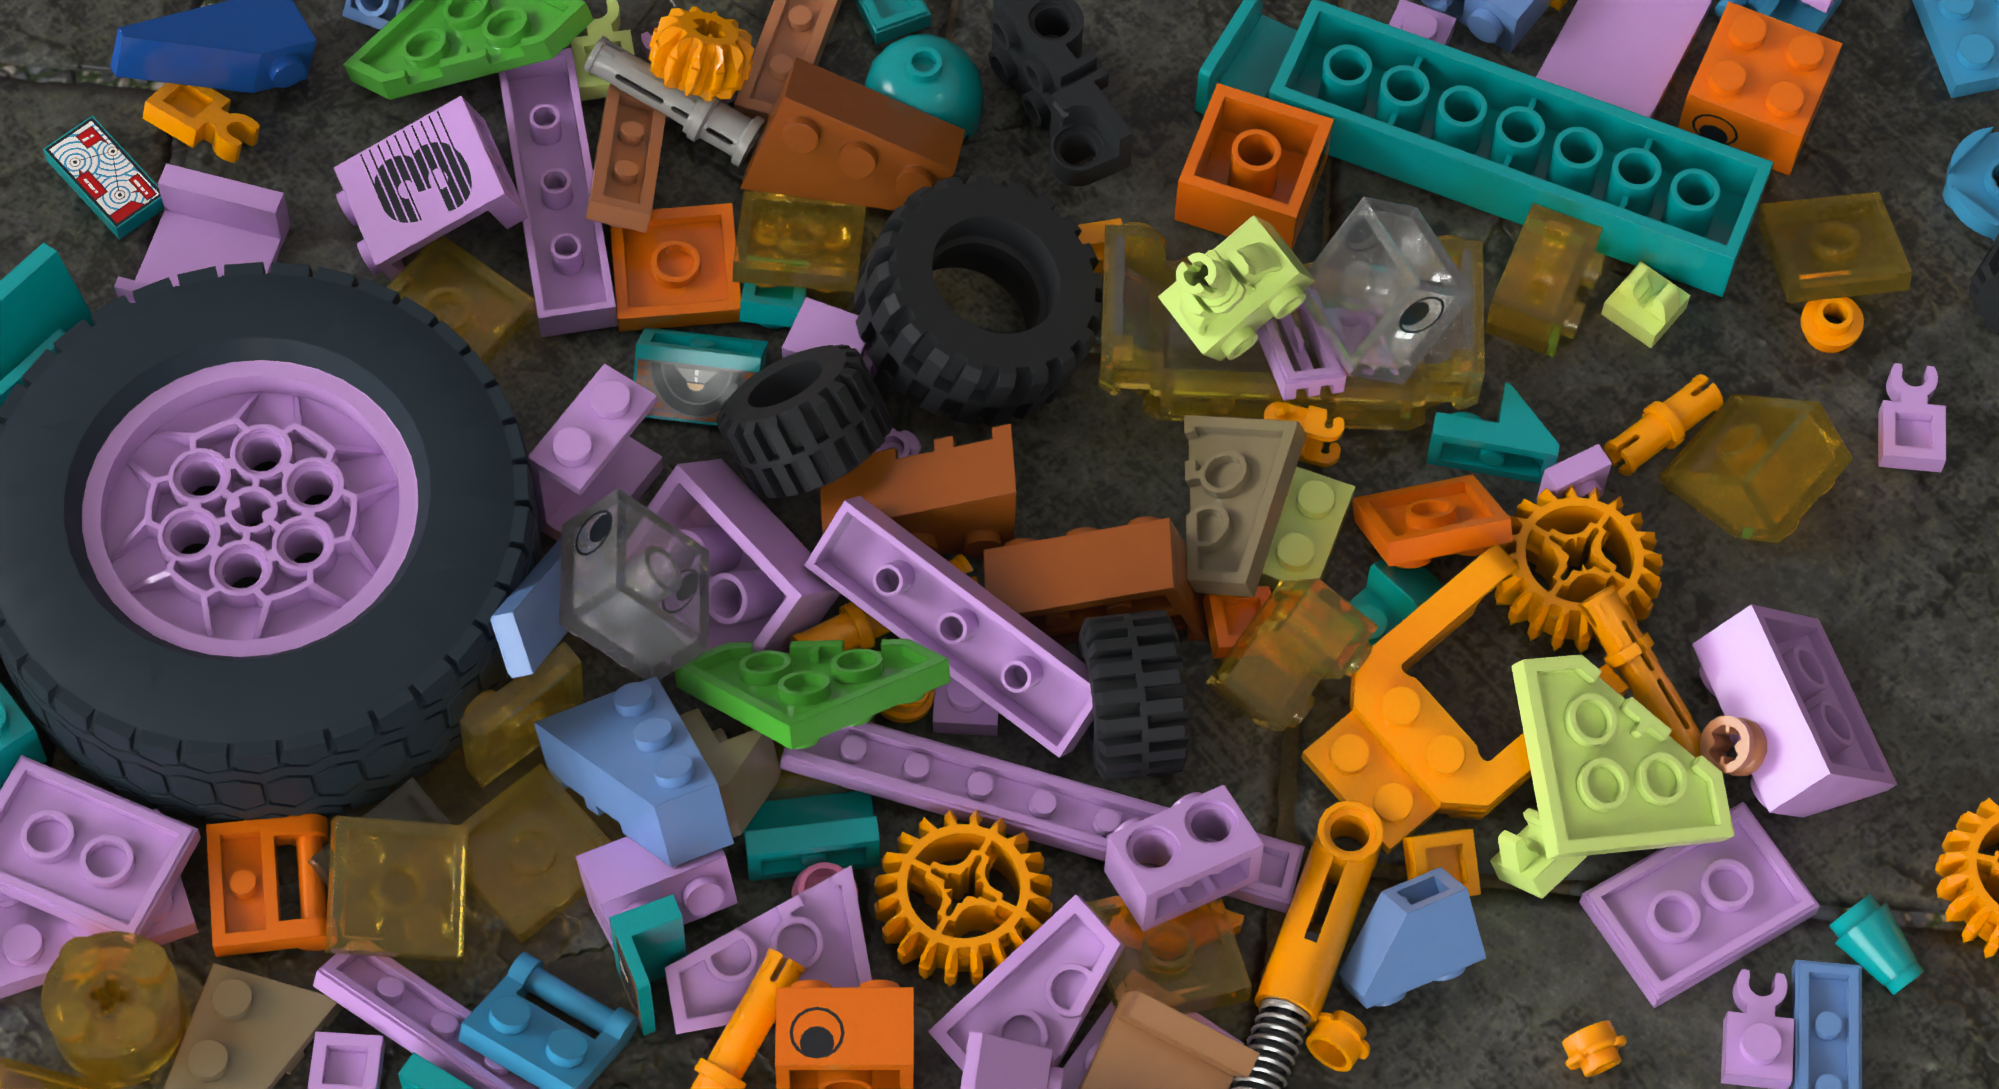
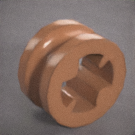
M1731 715L1719 716L1711 720L1704 728L1700 738V754L1722 771V774L1748 776L1757 771L1763 764L1767 754V739L1763 729L1752 720L1737 718ZM1730 734L1740 735L1741 737L1735 745V750L1738 754L1736 758L1727 757L1726 752L1732 747L1729 738Z

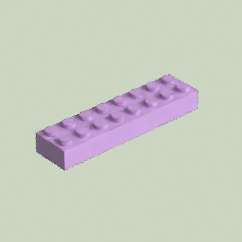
M572 48L562 49L553 59L498 72L517 192L528 215V218L523 220L522 223L541 338L618 326L602 223L585 219L593 169Z
M856 496L843 502L804 566L899 638L910 639L948 658L950 676L1057 757L1060 758L1072 752L1094 720L1087 665L863 497Z

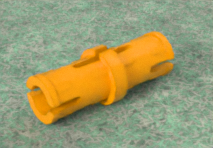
M1699 374L1663 403L1654 401L1644 408V413L1639 421L1616 438L1605 443L1604 452L1611 461L1612 466L1616 467L1625 460V464L1619 467L1618 472L1626 477L1631 476L1637 468L1665 447L1667 449L1676 448L1684 442L1685 432L1713 411H1717L1723 406V397L1718 387L1713 382L1702 391V387L1709 382V378Z

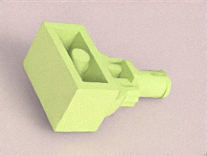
M1253 215L1213 250H1209L1205 254L1198 252L1188 256L1192 265L1182 261L1176 270L1177 281L1159 295L1158 298L1200 352L1221 362L1225 357L1229 360L1235 359L1250 349L1258 339L1256 331L1272 317L1275 316L1276 319H1281L1296 310L1306 299L1307 295L1304 293V290L1316 280L1269 222Z

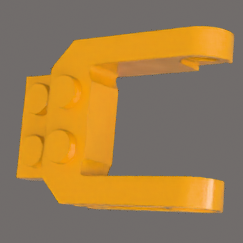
M1499 544L1494 545L1481 554L1356 659L1351 675L1350 712L1302 753L1301 759L1340 802L1347 800L1362 802L1375 811L1380 817L1384 829L1381 848L1387 855L1403 843L1402 837L1411 836L1435 814H1447L1450 818L1482 820L1532 777L1524 732L1492 760L1485 761L1480 756L1474 741L1417 678L1405 673L1474 615L1479 602L1507 576L1512 574L1515 577L1518 574L1520 567ZM1608 664L1599 668L1602 672L1598 677L1624 697L1630 687Z

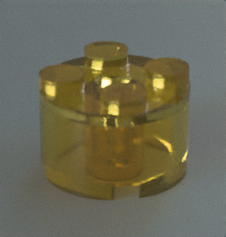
M122 931L101 932L88 937H75L62 946L59 957L50 967L44 980L41 1005L45 1022L62 1057L85 1080L106 1087L133 1086L150 1079L152 1072L160 1068L168 1060L171 1063L176 1058L190 1023L189 1008L174 966L163 947L156 942H152L137 934Z

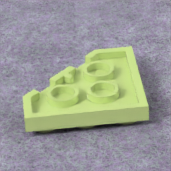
M1582 654L1523 659L1511 666L1547 860L1722 842L1734 837L1722 771L1701 755L1695 758L1669 736L1672 730L1633 697L1625 699L1598 677L1602 671Z

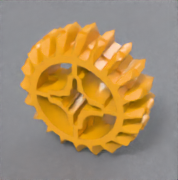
M1571 485L1565 491L1563 499H1557L1547 488L1542 493H1539L1536 504L1523 499L1517 506L1515 516H1509L1511 518L1513 542L1499 545L1520 567V571L1515 577L1510 574L1496 587L1494 595L1496 605H1511L1508 613L1510 625L1523 621L1530 623L1527 631L1530 641L1539 637L1542 632L1552 635L1551 645L1554 651L1563 645L1565 639L1574 640L1580 654L1588 649L1591 638H1594L1602 646L1594 629L1578 608L1580 604L1578 602H1583L1604 588L1614 585L1626 610L1637 625V620L1644 622L1649 617L1653 607L1652 601L1658 597L1662 582L1657 575L1661 572L1663 560L1662 554L1653 552L1657 543L1655 532L1640 531L1643 524L1641 512L1627 516L1621 514L1624 506L1621 496L1611 501L1609 505L1600 502V493L1597 486L1588 494L1587 498L1578 497L1574 487ZM1603 546L1616 558L1624 576L1616 572L1617 565L1610 562L1604 556L1601 550ZM1587 557L1585 566L1582 565L1581 571L1573 569L1568 578L1564 580L1566 571L1569 573L1571 566L1579 567L1583 559ZM1527 560L1535 564V572L1542 575L1550 585L1548 591L1533 577Z
M1990 798L1980 803L1976 814L1967 811V813L1960 816L1956 824L1957 830L1947 833L1942 843V851L1945 854L1940 855L1935 866L1936 874L1943 877L1936 888L1937 898L1952 902L1945 912L1946 922L1965 921L1967 925L1961 934L1963 943L1972 941L1978 936L1987 942L1984 946L1985 959L1994 956L1999 949V904L1993 900L1995 898L1999 902V851L1996 850L1993 856L1980 853L1985 848L1999 843V805Z
M977 809L969 817V824H957V817L949 810L944 815V827L939 829L924 817L919 823L920 839L902 831V834L897 839V848L900 853L886 852L882 859V869L886 874L878 875L875 878L874 892L881 897L874 904L875 918L878 921L887 922L882 927V938L886 945L900 943L897 949V958L902 965L920 957L919 975L924 980L931 976L938 967L944 969V981L949 987L956 983L958 972H969L970 981L973 985L977 986L983 981V969L990 968L992 971L996 969L1042 926L1041 922H1045L1052 917L1053 904L1045 898L1052 893V879L1049 875L1040 874L1044 869V858L1041 852L1026 853L1029 846V838L1025 835V832L1006 839L1007 826L1003 817L994 822L990 829L982 827V818ZM965 859L957 865L947 866L941 864L946 861ZM992 867L999 871L1013 887L1018 900L1016 906L1004 901L1003 893L989 885V872ZM975 883L974 897L967 896L964 898L962 903L957 904L952 913V899L958 901L962 899L965 893L969 894ZM911 890L923 895L924 903L937 910V926L934 930L927 926L912 908L909 900ZM979 930L987 932V934L982 936L961 938L962 935L969 931Z

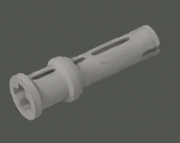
M605 36L598 40L584 66L586 72L609 82L635 99L683 125L682 132L686 134V138L693 142L702 139L730 155L731 163L739 168L753 149L766 122L760 116H756L753 119L721 102V99L714 96L711 102H706L700 96L690 95L686 97L685 93L679 89H668L664 86V79L657 78L650 72L651 64L609 41Z

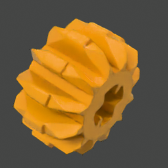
M692 6L689 11L673 8L668 16L661 17L658 28H654L649 44L651 51L648 59L652 62L650 72L657 78L664 79L665 87L668 89H679L685 93L686 97L696 95L703 98L706 102H711L714 96L723 100L731 99L735 91L742 90L744 81L748 80L754 61L751 60L754 48L751 45L752 35L746 30L739 29L738 22L735 19H724L718 16L717 11L712 13L703 12L697 6Z

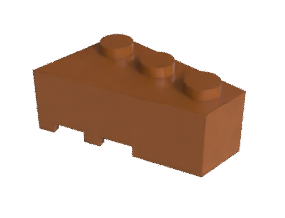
M796 57L752 149L740 189L895 211L897 207L903 206L908 196L922 187H931L933 189L938 180L953 176L956 171L965 130Z
M1011 424L992 427L993 439L956 446L954 436L934 439V451L903 458H899L896 448L874 452L867 460L848 474L819 488L822 536L843 502L847 499L861 496L939 555L965 553L970 557L984 558L983 550L1002 547L1008 541L1014 539L1017 491Z
M1152 516L1138 517L1131 520L1127 525L1100 530L1091 527H1081L1070 530L1065 536L1042 540L1017 538L1008 541L1002 547L983 550L985 589L1058 644H1078L1079 633L1085 618L1162 609L1167 612L1176 630L1187 631V641H1207L1206 617L1202 601L1204 594L1196 593L1187 580L1186 544L1170 517L1163 519Z

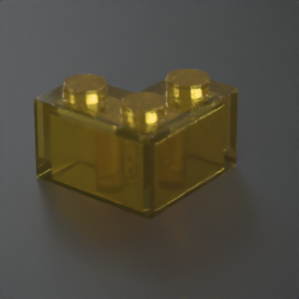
M1319 578L1280 581L1208 679L1206 685L1265 731H1284L1287 726L1294 728L1312 709L1315 697L1311 693L1321 679H1341L1344 674L1349 677L1360 669L1371 654L1373 646L1368 641L1379 626Z

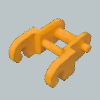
M1274 402L1266 407L1264 419L1299 421L1305 431L1306 439L1298 461L1319 467H1330L1338 462L1341 451L1338 443H1331L1329 453L1323 454L1321 450L1323 448V441L1333 442L1342 436L1345 425L1343 418H1334L1333 427L1326 428L1327 409L1309 405V408H1304L1285 402Z

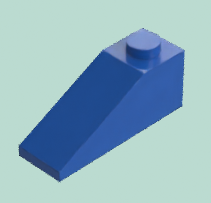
M228 0L118 27L110 68L116 77L255 93L275 87H290L299 81L306 80L317 40L293 0Z

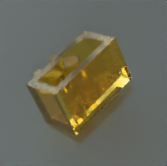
M1533 203L1492 298L1484 332L1554 358L1562 337L1566 336L1574 339L1586 309V304L1577 301L1583 286L1594 290L1599 280L1607 256L1597 252L1603 228Z

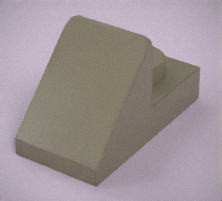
M699 708L679 715L718 783L732 837H737L744 832L779 781L781 770L773 739L756 730L727 739L722 728L711 730Z

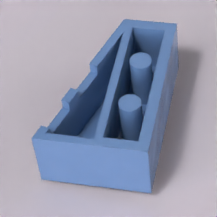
M657 676L641 682L628 683L615 692L534 722L551 782L563 791L570 787L583 796L587 808L598 816L605 812L620 823L623 834L671 868L734 844L718 783Z

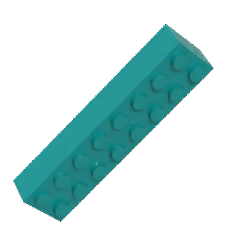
M1311 0L1268 95V99L1334 119L1328 153L1330 156L1637 266L1641 261L1662 276L1720 297L1724 295L1760 205L1773 166V162L1320 0Z

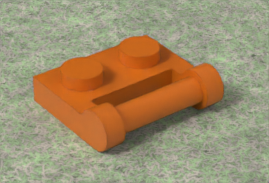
M302 814L300 816L291 815L281 818L254 819L206 825L212 945L216 957L295 948L304 951H321L335 945V923L333 920L328 919L323 844L329 840L328 819L325 816ZM277 846H296L301 919L281 921Z

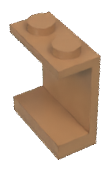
M1125 991L1078 1089H1229L1234 1077H1249L1260 1053L1141 991Z

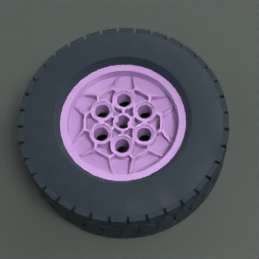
M263 262L224 265V275L218 277L216 266L177 274L180 286L173 287L169 277L132 291L136 303H130L126 296L123 295L91 313L94 326H90L82 319L53 343L57 354L49 349L43 352L23 374V386L16 383L0 408V656L15 692L19 695L20 700L45 735L75 765H78L83 772L111 791L115 789L120 796L152 810L156 809L157 805H159L158 807L163 814L199 823L202 816L205 815L208 824L281 818L291 815L300 816L302 814H319L326 818L344 814L342 805L349 803L352 810L363 807L389 796L387 786H394L399 791L430 772V761H433L438 766L467 741V733L465 731L473 734L496 707L497 697L502 698L512 680L511 675H508L490 619L542 559L540 523L535 489L523 435L500 385H498L495 377L475 350L472 351L469 344L443 320L439 322L435 314L406 296L401 300L397 291L366 278H363L359 284L356 275L324 267H318L313 277L310 265L279 262L271 263L269 273H266ZM265 462L278 463L268 471L259 472L253 470L257 465ZM204 486L216 487L209 494L203 496L192 495L198 488ZM312 496H329L321 504L309 505L304 503ZM263 522L259 525L249 527V525H251L252 523ZM192 544L206 545L198 553H181L184 548ZM305 553L320 554L317 559L309 563L294 562L297 557ZM254 577L259 579L254 585L247 588L231 587L242 578Z

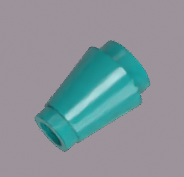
M1871 893L1829 925L1839 938L1834 944L1856 963L1862 965V968L1880 984L1885 985L1892 995H1895L1924 972V969L1917 962L1918 959L1887 902L1881 906Z

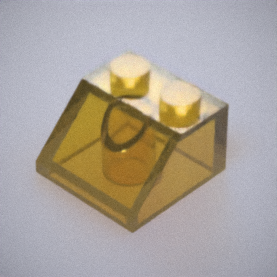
M1732 394L1658 477L1666 488L1735 538L1780 543L1795 531L1799 520L1820 496L1826 494L1834 486L1836 478L1853 460V457L1820 402Z

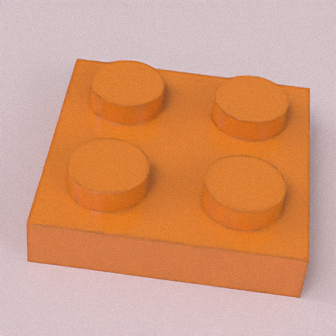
M732 203L652 209L646 233L610 226L619 332L644 330L645 327L659 329L740 322L741 292Z
M1473 474L1352 498L1354 522L1389 567L1418 568L1430 563L1431 558L1455 553L1462 556H1478L1494 545L1513 542L1511 518Z

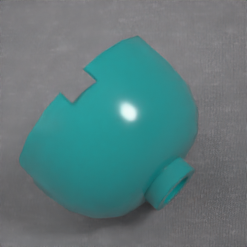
M931 34L909 35L888 45L872 61L865 81V87L964 129V138L969 134L970 139L977 132L984 109L982 82L977 66L969 54L947 38Z

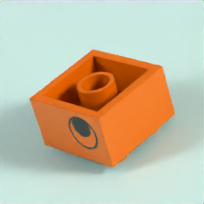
M1728 1L1688 91L1678 128L1773 162V170L1790 176L1829 85L1843 43Z
M1217 83L1178 180L1174 220L1228 237L1255 215L1269 222L1293 251L1328 159L1334 119Z
M802 980L793 983L791 987H776V1088L913 1089L914 987H900L896 982L889 980H870L861 983L859 987H831L829 983L820 980Z

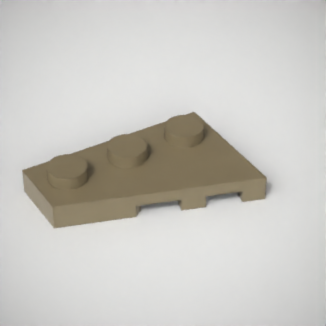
M1184 415V434L1189 440V460L1185 461V481L1190 487V513L1186 515L1187 580L1196 593L1254 597L1306 439V433L1299 421Z
M213 963L164 1089H273L285 1073L290 1075L305 1056L304 1049L315 1037V1031L319 1032L324 1025L329 1027L343 1007L325 994Z

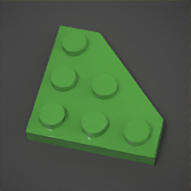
M413 0L352 55L343 66L352 82L392 100L553 59L562 49L570 45L573 39L594 19L587 3L582 0Z
M882 639L881 651L871 649H851L845 651L844 640L791 641L790 653L773 650L754 653L753 642H727L674 664L677 688L791 750L811 747L817 744L821 737L847 726L865 724L877 713L898 704L919 701L925 696V693L951 682L949 659L910 639Z

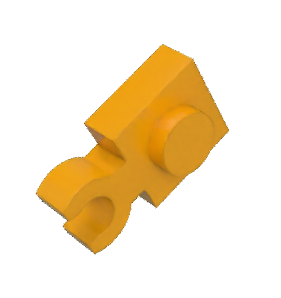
M165 83L145 101L142 119L192 148L204 139L212 144V149L218 157L231 163H236L239 160L242 141L251 147L257 144L260 125L253 118L239 113L229 114L231 99L212 88Z

